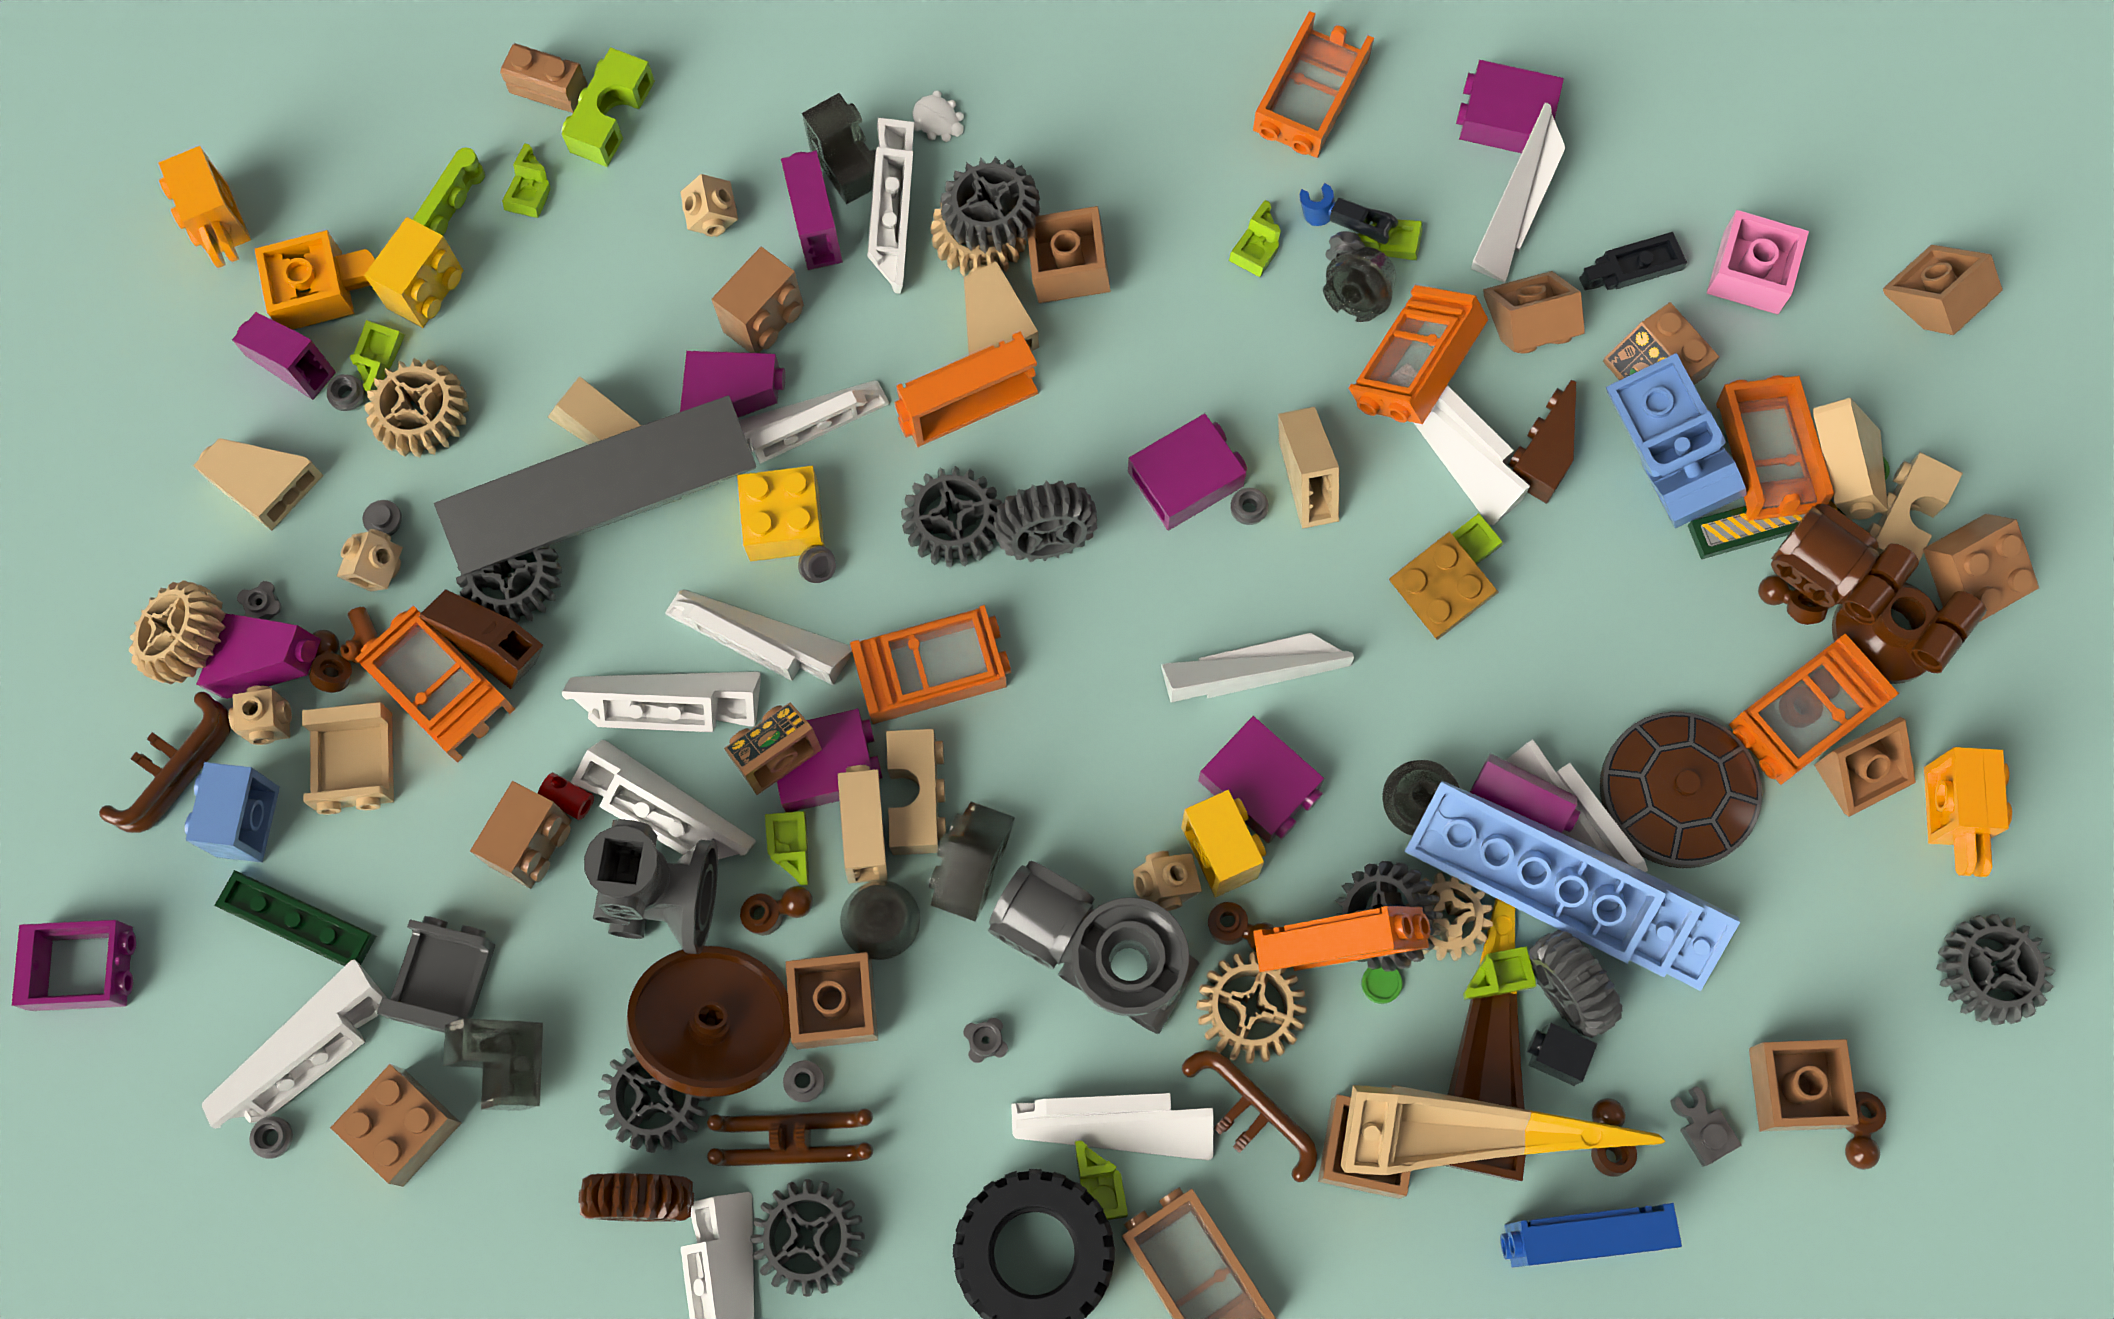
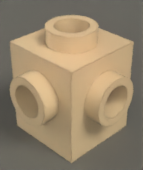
M700 174L680 192L688 230L703 233L706 236L718 237L738 220L730 181Z
M369 529L368 532L353 534L342 547L341 557L343 560L337 577L370 592L388 589L391 579L396 576L400 569L401 560L399 556L403 547L391 542V536L379 530Z
M253 686L248 688L245 693L233 694V708L229 709L228 716L230 726L235 733L253 745H266L273 743L275 740L290 738L291 707L289 702L268 686Z
M1168 851L1155 852L1145 857L1146 862L1133 870L1134 889L1140 899L1151 901L1167 911L1182 907L1183 902L1202 892L1192 853L1169 856Z

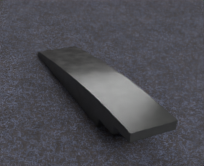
M728 395L437 501L434 503L460 573L464 576L682 499L683 496L717 485L720 481L754 470L757 466Z

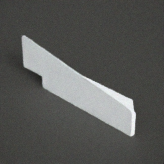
M878 117L879 147L876 148L867 257L890 282L893 291L896 294H900L904 279L914 122Z
M687 590L678 591L665 612L666 615L791 681L801 668L834 685L852 655L850 645Z
M1308 633L1201 657L1198 661L1161 664L1169 699L1172 703L1207 695L1208 699L1349 667L1352 665L1354 655L1352 652L1342 651L1316 635Z
M1533 739L1505 760L1577 796V806L1575 809L1581 811L1579 818L1570 833L1563 830L1562 834L1644 872L1648 871L1643 857L1571 763L1555 772Z
M606 740L599 741L586 751L571 781L572 784L604 796L599 807L616 817L650 825L658 835V841L682 855L688 852L701 839L716 842L718 860L738 854L740 856L746 855L756 843L753 837Z
M743 1192L694 1201V1206L691 1207V1218L697 1243L681 1247L690 1319H754L753 1243L750 1241V1237L753 1235L752 1194L750 1192Z

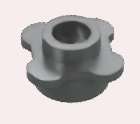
M1341 231L1330 237L1329 244L1331 248L1325 254L1327 259L1349 266H1358L1361 263L1359 255L1364 252L1365 245L1358 235L1349 231Z
M263 581L252 590L244 589L239 592L237 601L244 607V616L270 620L281 611V603L273 594L275 587L271 582ZM258 600H262L261 605H256Z
M990 1018L987 1022L977 1025L969 1023L965 1026L963 1034L970 1044L968 1056L974 1063H981L987 1057L996 1056L1002 1058L1006 1055L1008 1046L1002 1040L1001 1030L1003 1029V1024L999 1019ZM983 1037L990 1039L988 1044L982 1043Z

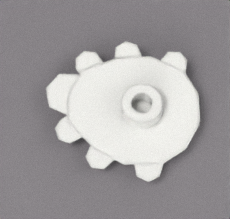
M937 90L932 95L924 96L916 102L912 113L914 131L922 130L927 133V137L930 140H935L936 136H941L943 141L948 142L951 139V135L958 137L963 134L964 126L959 121L964 119V114L961 112L955 113L956 102L954 100L946 101L941 98L942 93Z

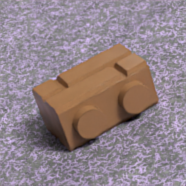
M516 43L512 44L501 66L500 73L506 82L509 93L571 113L574 112L578 105L581 91L588 86L579 63L567 59L562 60L560 57Z

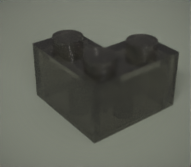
M837 93L803 112L802 117L810 152L817 151L821 168L846 205L872 191L876 150L874 148L869 150L864 143L866 138L859 126L862 123V118L856 106L852 102L847 104L841 94Z
M974 802L969 803L963 815L958 813L955 815L949 834L945 833L938 848L937 856L943 857L941 866L936 865L929 882V888L934 889L931 906L976 922L987 901L995 869L1006 851L1015 820L1014 816Z
M463 1018L445 1025L443 1066L483 1068L481 1110L522 1111L540 1106L543 1023Z

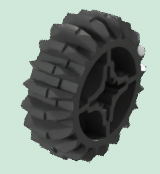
M996 156L991 163H986L980 158L979 165L974 167L966 162V172L954 171V181H946V192L941 194V215L945 221L947 231L950 235H954L959 245L966 242L967 247L971 251L980 245L981 251L985 254L989 247L994 246L1001 253L1002 245L1006 243L1015 248V238L1027 239V229H1035V217H1038L1040 213V196L1034 179L1031 175L1026 174V170L1022 165L1015 168L1014 163L1010 159L1004 164H1000V160Z
M956 466L952 469V475H945L944 469L940 467L937 472L938 478L933 479L931 475L926 473L924 476L925 486L914 482L912 489L915 495H906L904 500L905 505L908 507L901 511L902 519L906 521L902 525L903 532L910 535L908 543L911 547L919 546L917 551L921 558L931 553V563L936 565L941 558H945L946 566L949 568L954 564L953 559L960 558V563L966 567L968 564L967 556L972 555L974 559L980 561L982 558L980 548L987 551L993 549L991 539H996L994 514L998 512L997 506L1002 501L995 499L997 497V490L994 487L986 488L987 479L984 476L974 481V471L971 469L964 476H960L959 468ZM954 494L964 495L972 500L962 501L957 499ZM942 497L940 505L929 510V514L924 515L927 507L934 500ZM948 505L951 506L952 512L957 515V529L954 528L953 521H949ZM982 519L979 527L971 535L964 538L963 533L965 529L970 525L976 524V520ZM929 532L947 534L951 537L952 541L939 539Z
M1046 481L1043 485L1039 486L1032 484L1031 488L1026 490L1018 489L1017 495L1007 496L1005 503L998 505V512L994 514L995 535L1000 548L1005 550L1006 555L1015 556L1016 560L1027 558L1029 562H1033L1036 559L1046 561L1050 557L1059 558L1064 553L1071 554L1075 547L1085 546V541L1093 538V532L1098 529L1096 523L1097 511L1091 495L1087 494L1085 488L1077 487L1076 483L1065 485L1063 481H1058L1055 484H1049Z
M547 546L529 553L536 557L537 562L528 563L527 560H517L515 557L464 576L460 575L456 577L457 584L460 588H463L460 591V596L503 615L519 624L520 616L522 615L528 621L533 622V610L537 608L540 612L546 613V607L543 604L545 599L556 601V595L550 589L561 587V581L556 575L562 573V567L558 562H555L559 556L555 549ZM512 567L515 573H511L512 576L509 578L507 573L511 572ZM504 577H508V583L504 580ZM530 585V587L523 592L524 588ZM491 587L492 590H501L505 595V599L490 598L483 593L482 588Z
M1381 861L1379 866L1377 864H1367L1364 866V872L1356 871L1352 873L1354 883L1342 885L1347 897H1339L1335 900L1340 906H1343V912L1337 913L1335 916L1385 906H1405L1402 902L1401 892L1397 890L1399 888L1406 896L1410 907L1423 908V914L1429 920L1430 935H1439L1442 932L1438 927L1433 926L1434 919H1441L1443 916L1441 912L1433 911L1432 905L1437 904L1440 900L1437 895H1428L1433 884L1430 881L1420 882L1422 872L1414 869L1408 871V865L1405 863L1393 865L1391 861ZM1373 894L1372 903H1371V905L1366 909L1368 900H1369V898L1371 897V895ZM1428 938L1429 948L1423 950H1432L1435 947L1430 938ZM1421 949L1358 960V962L1367 961L1370 969H1380L1382 967L1385 972L1395 971L1397 967L1399 969H1408L1411 967L1412 961L1421 962L1425 957Z
M1991 914L1986 919L1978 915L1971 918L1969 923L1964 921L1956 925V933L1951 932L1944 938L1949 946L1940 948L1938 954L1947 961L1939 963L1936 969L1947 973L1948 978L1941 980L1939 985L1942 987L1951 986L1954 992L1949 995L1948 1000L1954 1002L1960 999L1963 1002L1960 1013L1967 1014L1974 1010L1975 1021L1983 1022L1989 1018L1992 1025L2004 1024L2005 1020L2010 1024L2020 1022L2022 1016L2025 1018L2033 1016L2036 1012L2035 1007L2043 1006L2046 1003L2047 999L2042 993L2051 991L2054 986L2045 980L2044 977L2053 975L2055 970L2044 966L2043 961L2049 959L2051 953H2040L2037 946L2041 944L2043 938L2036 937L2030 939L2028 937L2030 926L2023 925L2016 929L2015 918L2008 917L2001 922L1998 914ZM1978 939H1990L2001 943L2003 947L1993 951L1987 946L1981 948L1975 942ZM1997 961L1995 966L1998 968V971L1995 972L1999 973V976L1993 978L1995 973L1992 968L1995 967L1991 966V963ZM1969 967L1973 972V979L1971 977ZM1998 988L2003 992L2009 991L2015 997L2011 1001H2002L1988 996L1987 993Z
M1558 929L1552 934L1548 933L1539 939L1529 949L1533 973L1538 980L1537 984L1541 986L1546 997L1560 1013L1562 1019H1565L1570 1027L1576 1029L1579 1034L1593 1038L1614 1027L1615 1023L1622 1018L1621 1012L1623 1011L1622 1004L1619 1002L1620 997L1614 990V984L1606 975L1607 971L1603 970L1598 963V959L1592 956L1588 947H1584L1578 938Z
M623 1049L622 1053L627 1061L624 1064L615 1059L610 1062L611 1067L618 1071L614 1077L609 1074H603L602 1081L610 1084L611 1088L610 1090L598 1092L599 1098L610 1100L609 1104L603 1105L599 1109L600 1114L604 1116L614 1114L605 1124L606 1128L612 1131L621 1127L616 1139L623 1143L631 1137L630 1148L639 1150L645 1140L646 1151L650 1153L656 1151L659 1139L661 1146L667 1151L672 1149L671 1136L673 1135L680 1143L687 1142L688 1139L683 1129L686 1126L694 1132L700 1129V1126L692 1121V1118L695 1114L701 1117L707 1116L708 1111L699 1107L698 1103L699 1101H709L711 1097L686 1094L685 1102L681 1109L674 1101V1089L662 1084L655 1078L645 1079L636 1072L643 1068L630 1049ZM628 1083L634 1088L637 1095L636 1102L631 1108L633 1113L630 1117H628L624 1105V1094ZM641 1084L650 1089L653 1087L656 1090L661 1086L658 1093L669 1107L651 1101L648 1091L642 1088ZM658 1112H665L673 1118L670 1123L660 1128H639L644 1119L649 1120Z
M810 1179L804 1180L803 1193H799L797 1185L794 1182H790L787 1184L790 1197L785 1198L783 1193L775 1190L772 1195L778 1205L774 1208L772 1205L763 1202L760 1206L764 1212L770 1215L767 1221L761 1218H754L753 1224L764 1228L763 1235H752L750 1241L757 1244L763 1243L764 1249L755 1251L752 1256L754 1260L768 1259L769 1262L759 1270L762 1275L766 1276L774 1270L777 1271L772 1279V1286L779 1287L786 1278L789 1279L786 1286L787 1294L794 1295L798 1284L802 1283L803 1296L810 1297L813 1292V1283L815 1282L820 1293L825 1294L828 1292L827 1278L830 1277L837 1286L843 1284L844 1281L837 1272L841 1267L849 1273L854 1272L855 1267L847 1262L846 1259L849 1254L854 1257L862 1256V1250L851 1247L852 1240H864L865 1234L863 1232H852L851 1227L859 1225L863 1222V1219L860 1215L847 1217L846 1214L853 1210L855 1203L849 1200L840 1206L838 1203L844 1194V1191L837 1188L830 1197H827L829 1183L825 1181L819 1184L817 1193H813L814 1185ZM807 1202L824 1204L831 1212L815 1221L807 1222L797 1212L795 1206ZM785 1216L791 1229V1236L788 1242L782 1246V1250L777 1253L775 1234L780 1220ZM839 1222L841 1243L836 1256L831 1260L825 1248V1238L833 1229V1226ZM799 1225L806 1227L810 1231H812L813 1227L818 1229L817 1233L813 1236L814 1246L818 1252L815 1249H809V1246L805 1244L803 1248L797 1247L799 1245L798 1242L803 1238ZM808 1253L819 1264L821 1270L810 1274H799L789 1269L785 1263L801 1254Z

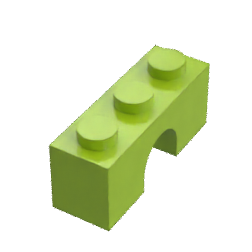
M609 48L604 59L598 61L594 77L589 86L581 91L578 105L572 116H568L563 123L561 134L570 153L608 167L623 140V136L617 120L606 116L610 109L618 105H628L636 109L641 108L655 82L648 61L614 48Z

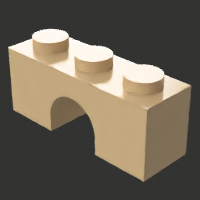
M1921 452L1910 463L1904 461L1892 480L1897 483L1894 492L1887 493L1888 510L1879 512L1882 516L1878 524L1873 522L1867 530L1878 542V555L1880 556L1887 545L1893 543L1908 548L1920 561L1924 553L1923 548L1927 547L1932 535L1915 526L1910 517V510L1920 511L1932 518L1936 516L1948 504L1963 473Z
M934 729L886 731L887 770L890 779H910L920 787L917 798L910 805L888 808L889 847L892 855L940 853V841H947L946 817H939L938 803L945 802L944 779H937V764H944L943 741H936Z

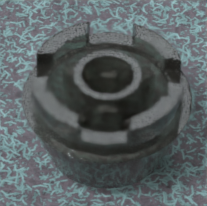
M1360 247L1337 256L1329 263L1326 270V285L1323 287L1325 299L1337 313L1342 309L1350 315L1357 316L1356 322L1370 321L1384 313L1390 306L1396 282L1394 265L1384 253L1372 247Z
M1414 760L1400 765L1389 775L1384 784L1382 801L1386 815L1395 827L1413 836L1441 780L1460 788L1455 777L1441 764L1434 761Z
M882 880L872 881L858 887L845 901L840 917L841 931L847 944L856 953L867 952L870 958L874 960L889 959L904 952L915 940L920 926L919 908L910 892L899 884Z

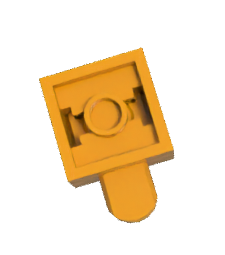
M201 146L159 162L158 164L164 176L159 179V183L167 198L174 200L176 207L171 208V212L178 226L181 229L186 228L192 243L196 247L201 245L217 268L226 265L221 252H224L231 262L239 260L235 247L250 241L251 238L227 181Z
M328 230L254 248L266 311L273 321L292 330L355 314L350 291L371 286L364 274L375 261L372 253L367 249H362L342 255L341 249Z
M1953 747L1924 767L1928 844L1954 845L1955 871L1959 876H1971L1973 874L1976 877H1987L1992 870L1991 838L2009 829L2012 820V807L2007 802L2006 786L2010 773L2007 763H2004L2003 750Z

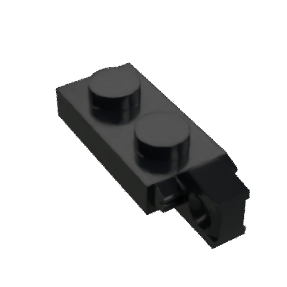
M1670 232L1606 251L1602 257L1596 259V265L1583 269L1584 272L1579 279L1584 291L1599 288L1605 285L1607 290L1619 289L1681 271L1686 266L1687 261L1674 233Z

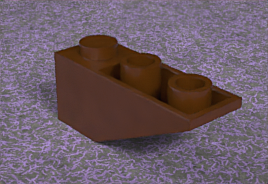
M1572 379L1564 391L1559 388L1556 389L1546 405V408L1551 410L1545 420L1541 417L1537 418L1527 435L1532 441L1526 449L1519 446L1508 464L1514 468L1513 472L1530 486L1527 493L1546 504L1574 461L1576 381Z
M447 589L419 616L509 689H512L536 664L544 646L513 620Z

